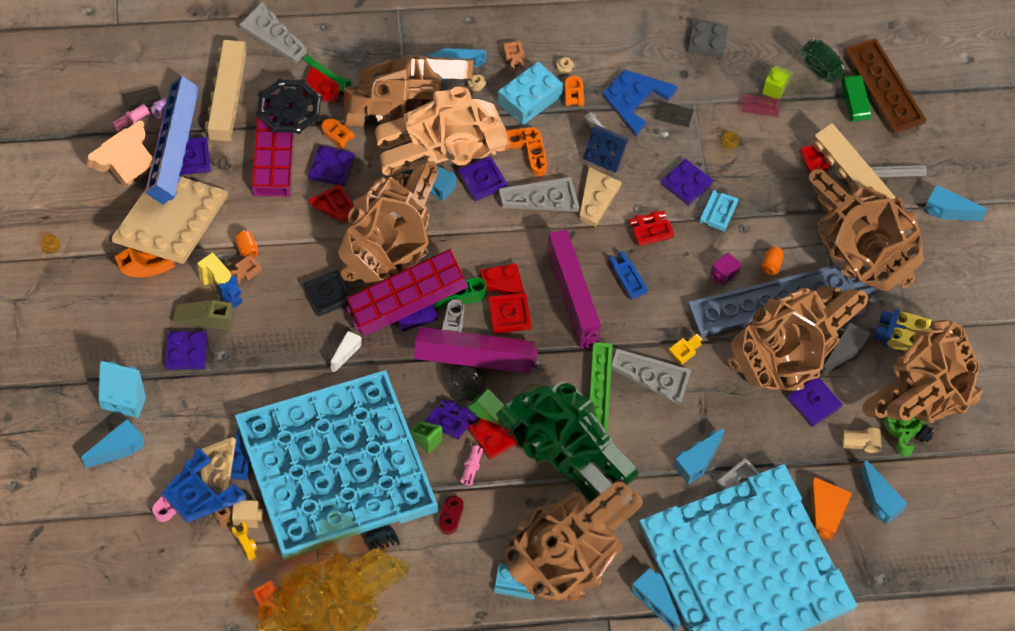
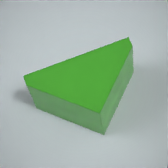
M486 389L476 396L467 408L475 413L477 417L497 424L498 417L496 413L504 404L489 389Z
M419 421L409 430L413 441L428 454L442 441V427L440 425Z

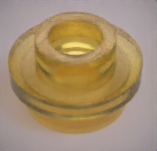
M730 131L723 135L721 142L725 148L735 149L739 146L740 138L735 132Z
M54 235L45 236L41 241L42 250L46 253L56 252L60 248V240Z

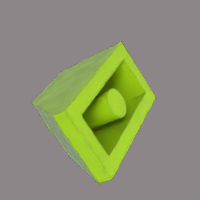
M777 65L773 67L765 81L762 94L779 100L793 72Z

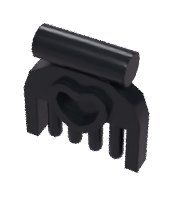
M385 525L366 531V543L372 555L375 554L371 543H373L377 552L379 551L377 544L384 550V543L387 548L390 547L387 538H389L392 546L395 545L392 535L396 544L400 545L398 536L391 526Z

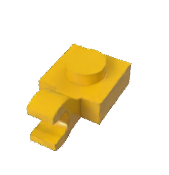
M698 334L693 336L688 342L682 338L669 348V353L680 365H683L696 355L695 349L702 345V338Z
M243 522V531L238 532L235 527H232V532L238 539L247 560L250 561L256 558L254 550L257 547L252 538L248 539V528L246 523Z

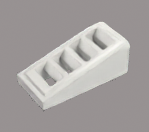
M349 331L346 333L330 361L332 372L335 373L361 347L362 338Z

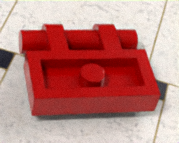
M656 210L652 211L651 214L643 216L640 214L636 215L635 218L628 219L630 226L637 225V227H633L632 232L638 247L674 238V232L669 219L661 220L666 218L665 211L658 212Z

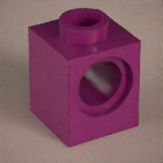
M727 252L712 265L710 275L716 282L725 286L740 273L742 264Z

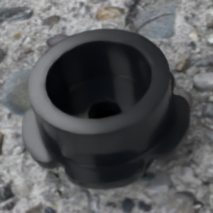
M928 425L922 427L916 436L920 439L921 443L931 440L935 434L932 432L933 427L930 428Z

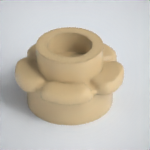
M566 57L556 62L557 69L561 74H569L574 67L573 61Z
M473 75V78L468 80V85L473 91H481L486 84L484 77L481 75Z

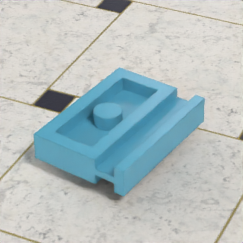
M713 190L700 218V223L704 222L708 226L726 231L739 199L724 193L719 194Z
M499 563L494 593L534 600L535 596L530 594L526 587L518 583L509 573V565Z

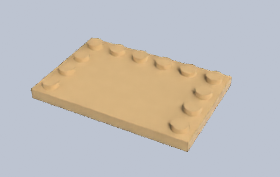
M180 177L175 198L165 204L156 201L144 191L112 236V242L184 264L227 199L228 191L184 177Z

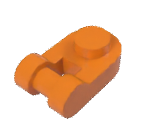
M570 76L565 81V106H584L583 81L578 76Z
M326 119L322 123L323 134L340 149H343L346 146V142L351 141L355 137L351 130L335 119Z

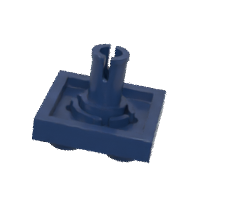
M595 125L583 159L616 173L629 139Z

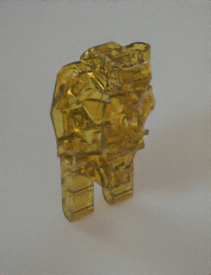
M378 549L371 550L355 562L347 555L335 553L334 556L324 558L322 561L310 565L300 563L293 574L287 573L282 577L278 585L279 588L270 593L258 606L257 614L261 622L256 625L257 631H364L371 621L376 620L377 614L380 612L374 597L405 577L409 571L408 563ZM315 593L319 596L320 603L318 601V598L314 595ZM305 599V605L301 607V603ZM272 608V613H271V615L269 616V615H268L269 610ZM315 613H317L314 617H312V618H310V619H303V617H302V616H304V617H310V616H313Z

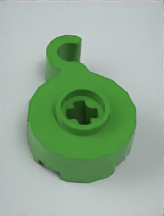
M887 415L884 417L883 423L889 434L899 439L896 444V451L901 456H911L914 446H907L905 444H908L911 438L918 435L924 424L923 420H917L916 417L908 421L895 420Z

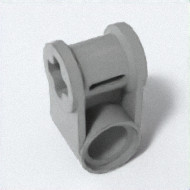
M454 299L447 305L442 330L462 332L464 304L461 300ZM452 310H459L460 312L454 313Z

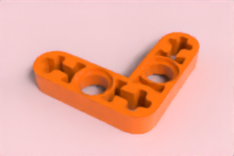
M535 127L506 130L509 141L507 149L526 147L531 173L535 176H543L547 171V160L540 131ZM511 136H517L519 140L517 142H513L509 138ZM539 149L540 153L534 155L531 153V150ZM537 161H539L541 169H538L536 166Z

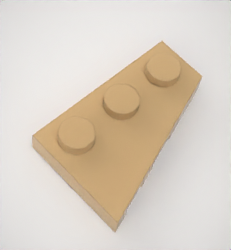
M589 167L579 219L596 227L619 191L622 182Z
M233 437L201 449L211 461V463L201 469L202 480L216 495H219L229 487L236 439Z

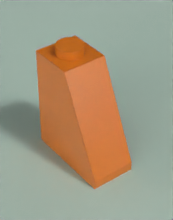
M815 477L810 488L812 523L819 538L832 541L852 493Z

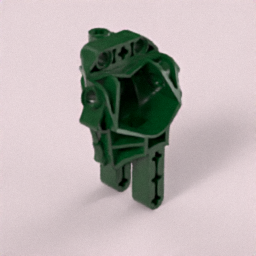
M560 382L552 389L549 386L530 384L496 413L501 427L509 430L507 434L509 436L513 435L516 443L523 448L524 453L529 458L535 459L538 464L548 461L559 473L573 482L591 502L612 485L592 464L593 461L614 483L623 482L628 486L638 476V470L635 465L612 442L613 439L595 418L592 400L577 391L575 386L570 383Z

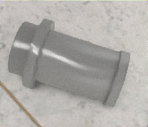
M589 113L584 117V124L588 125L591 129L595 125L603 127L598 121L596 114Z

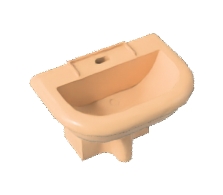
M136 122L101 144L98 149L89 154L86 162L87 167L94 168L98 172L111 170L124 189L133 182H138L151 170L153 161L152 156L142 145L145 138L144 122Z

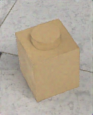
M242 501L233 505L232 520L234 527H242V523L245 522L247 528H258V523L263 518V509L259 508L258 501Z

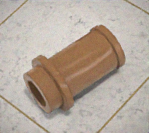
M228 507L214 513L219 526L227 527L228 523H231V512Z

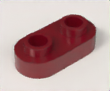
M453 495L444 501L438 520V528L445 535H451L458 529L464 510V502L460 497ZM456 503L457 506L453 507L450 504ZM449 520V521H451L452 523H451V524H445V521Z

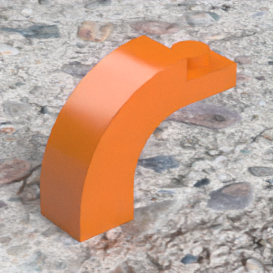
M127 248L115 256L120 272L130 277L155 276L175 267V261L146 252H139L133 248Z

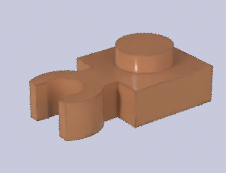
M521 41L504 43L503 50L506 61L511 62V71H515V65H519L521 70H524V52Z
M249 254L235 265L236 270H232L230 273L231 276H236L239 285L241 279L245 278L249 281L261 272L262 266Z

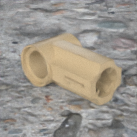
M867 428L864 431L843 430L841 441L843 448L864 449L868 453H877L882 450L881 430L878 428Z

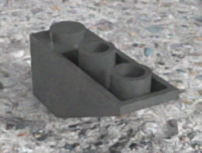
M849 323L846 329L843 327L838 337L840 341L830 351V357L826 356L824 358L821 375L825 376L859 357L869 339L870 333L852 323Z

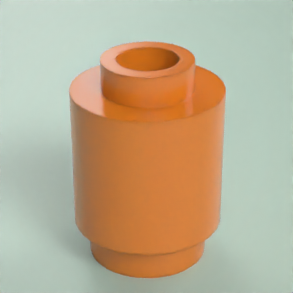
M246 230L238 232L234 241L241 256L245 258L250 254L253 258L258 255V246L252 233Z
M775 246L769 247L766 250L761 264V269L765 274L774 275L779 273L784 258L783 250Z

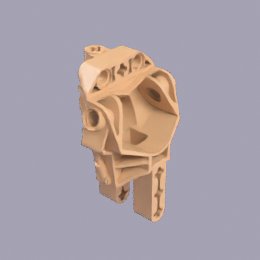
M454 87L450 90L436 91L433 94L432 102L405 113L402 118L379 125L375 129L377 145L381 149H388L411 140L413 141L385 151L380 155L382 173L387 176L413 169L429 161L437 164L450 159L457 165H466L472 158L481 159L491 152L494 155L497 151H504L509 147L506 129L495 106L483 100L472 99L469 90L465 87Z

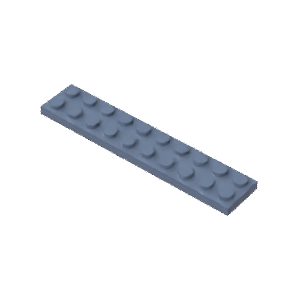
M833 265L688 302V308L699 336L705 337L748 326L753 322L755 312L764 308L768 299H782L790 293L798 291L799 288H808L816 291L822 285L838 287L842 293L847 289L864 291L867 295L878 293L879 289L863 283L858 277L852 279L845 276L841 272V268Z

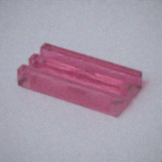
M745 94L742 112L778 117L781 99Z

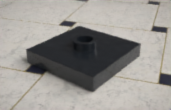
M339 270L303 283V287L318 317L349 305L346 298L351 296Z

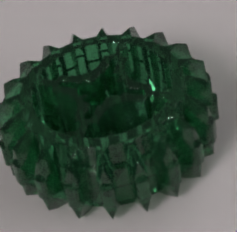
M811 39L801 49V56L806 65L823 81L833 83L845 72L843 61L840 60V57L832 47H829L822 40Z

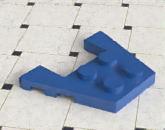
M624 70L603 92V98L622 117V121L631 128V132L636 136L646 126V121L633 112L651 92L668 101L677 92L678 86Z
M199 447L194 451L195 455L190 461L187 460L184 464V469L181 473L173 478L162 493L163 499L186 523L247 499L245 493L235 483L219 495H216L196 473L211 463V461Z

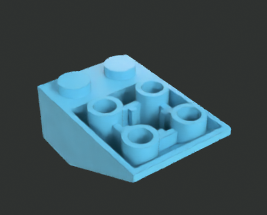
M101 361L98 398L101 409L139 418L146 400L140 371L131 366L123 367L115 362L107 363Z

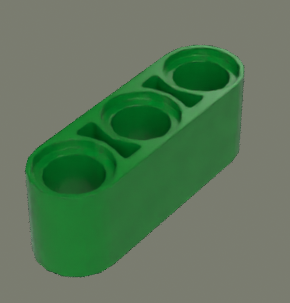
M862 76L842 77V90L850 121L870 120L871 110Z
M482 278L467 279L468 288L459 291L462 293L461 295L453 294L432 305L438 310L447 309L448 303L454 299L461 300L464 305L480 302L486 296V282Z

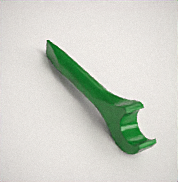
M308 55L302 59L338 83L341 88L339 93L344 96V88L351 85L350 79L341 78L333 74Z

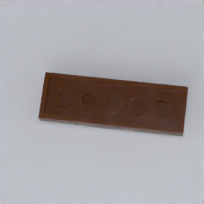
M877 38L844 49L843 53L856 74L862 76L866 91L893 135L925 124V116Z

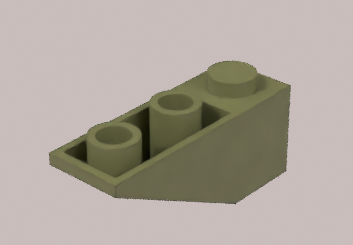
M209 300L177 304L173 322L230 331L234 315L232 303Z

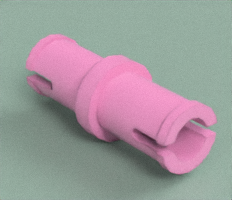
M142 104L133 111L126 112L125 116L112 122V125L119 133L148 115L149 111Z
M471 446L468 460L464 463L465 469L460 482L463 484L465 481L464 485L466 486L473 485L476 471L480 468L479 461L483 449H479V446Z

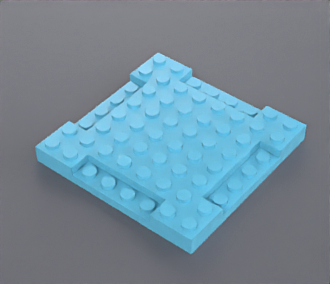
M386 370L235 415L236 424L254 471L283 561L322 549V545L397 521L399 524L438 512V504Z
M785 464L749 477L746 482L677 508L675 506L640 520L638 527L688 631H805L855 610L857 603L839 569H835L801 503L802 497Z

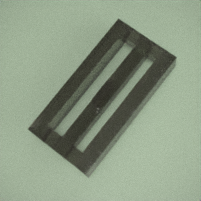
M157 86L122 94L126 112L133 111L142 104L146 107L153 106V103L161 100Z
M659 101L654 119L689 128L694 110Z

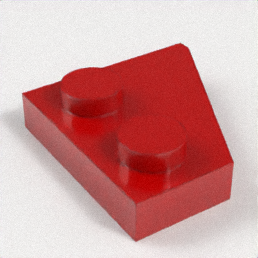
M311 67L306 78L307 83L317 93L322 95L323 102L335 103L341 89L339 84ZM303 91L302 94H303L306 98L311 97V96L308 95L305 91Z
M814 145L800 148L799 152L809 175L816 169H821L825 172L831 166L825 160L824 154L818 152Z
M340 184L308 199L310 206L340 223L348 221V214L353 208V203Z
M517 263L480 269V276L486 282V290L498 291L506 295L508 293H525Z

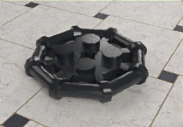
M278 78L276 82L263 91L260 90L258 93V107L255 115L271 129L272 133H297L299 135L304 129L314 122H318L321 118L320 106L323 99L322 95L317 93L305 79L286 80ZM285 87H297V90H294L293 88H287L285 90ZM277 89H280V92L272 97L270 95ZM303 91H305V92H306L308 95H310L311 97L306 98V97L302 94ZM265 102L270 103V109H265ZM286 105H292L293 107L292 109H285ZM309 105H313L312 112L307 111ZM272 116L276 122H273L269 117ZM285 122H290V125H282V124H285Z

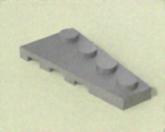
M263 2L240 24L241 30L294 64L307 53V48L287 30L283 23L276 19L273 12H270Z
M571 177L499 189L502 208L579 212V204Z
M619 349L616 350L611 369L681 406L691 374L690 369Z

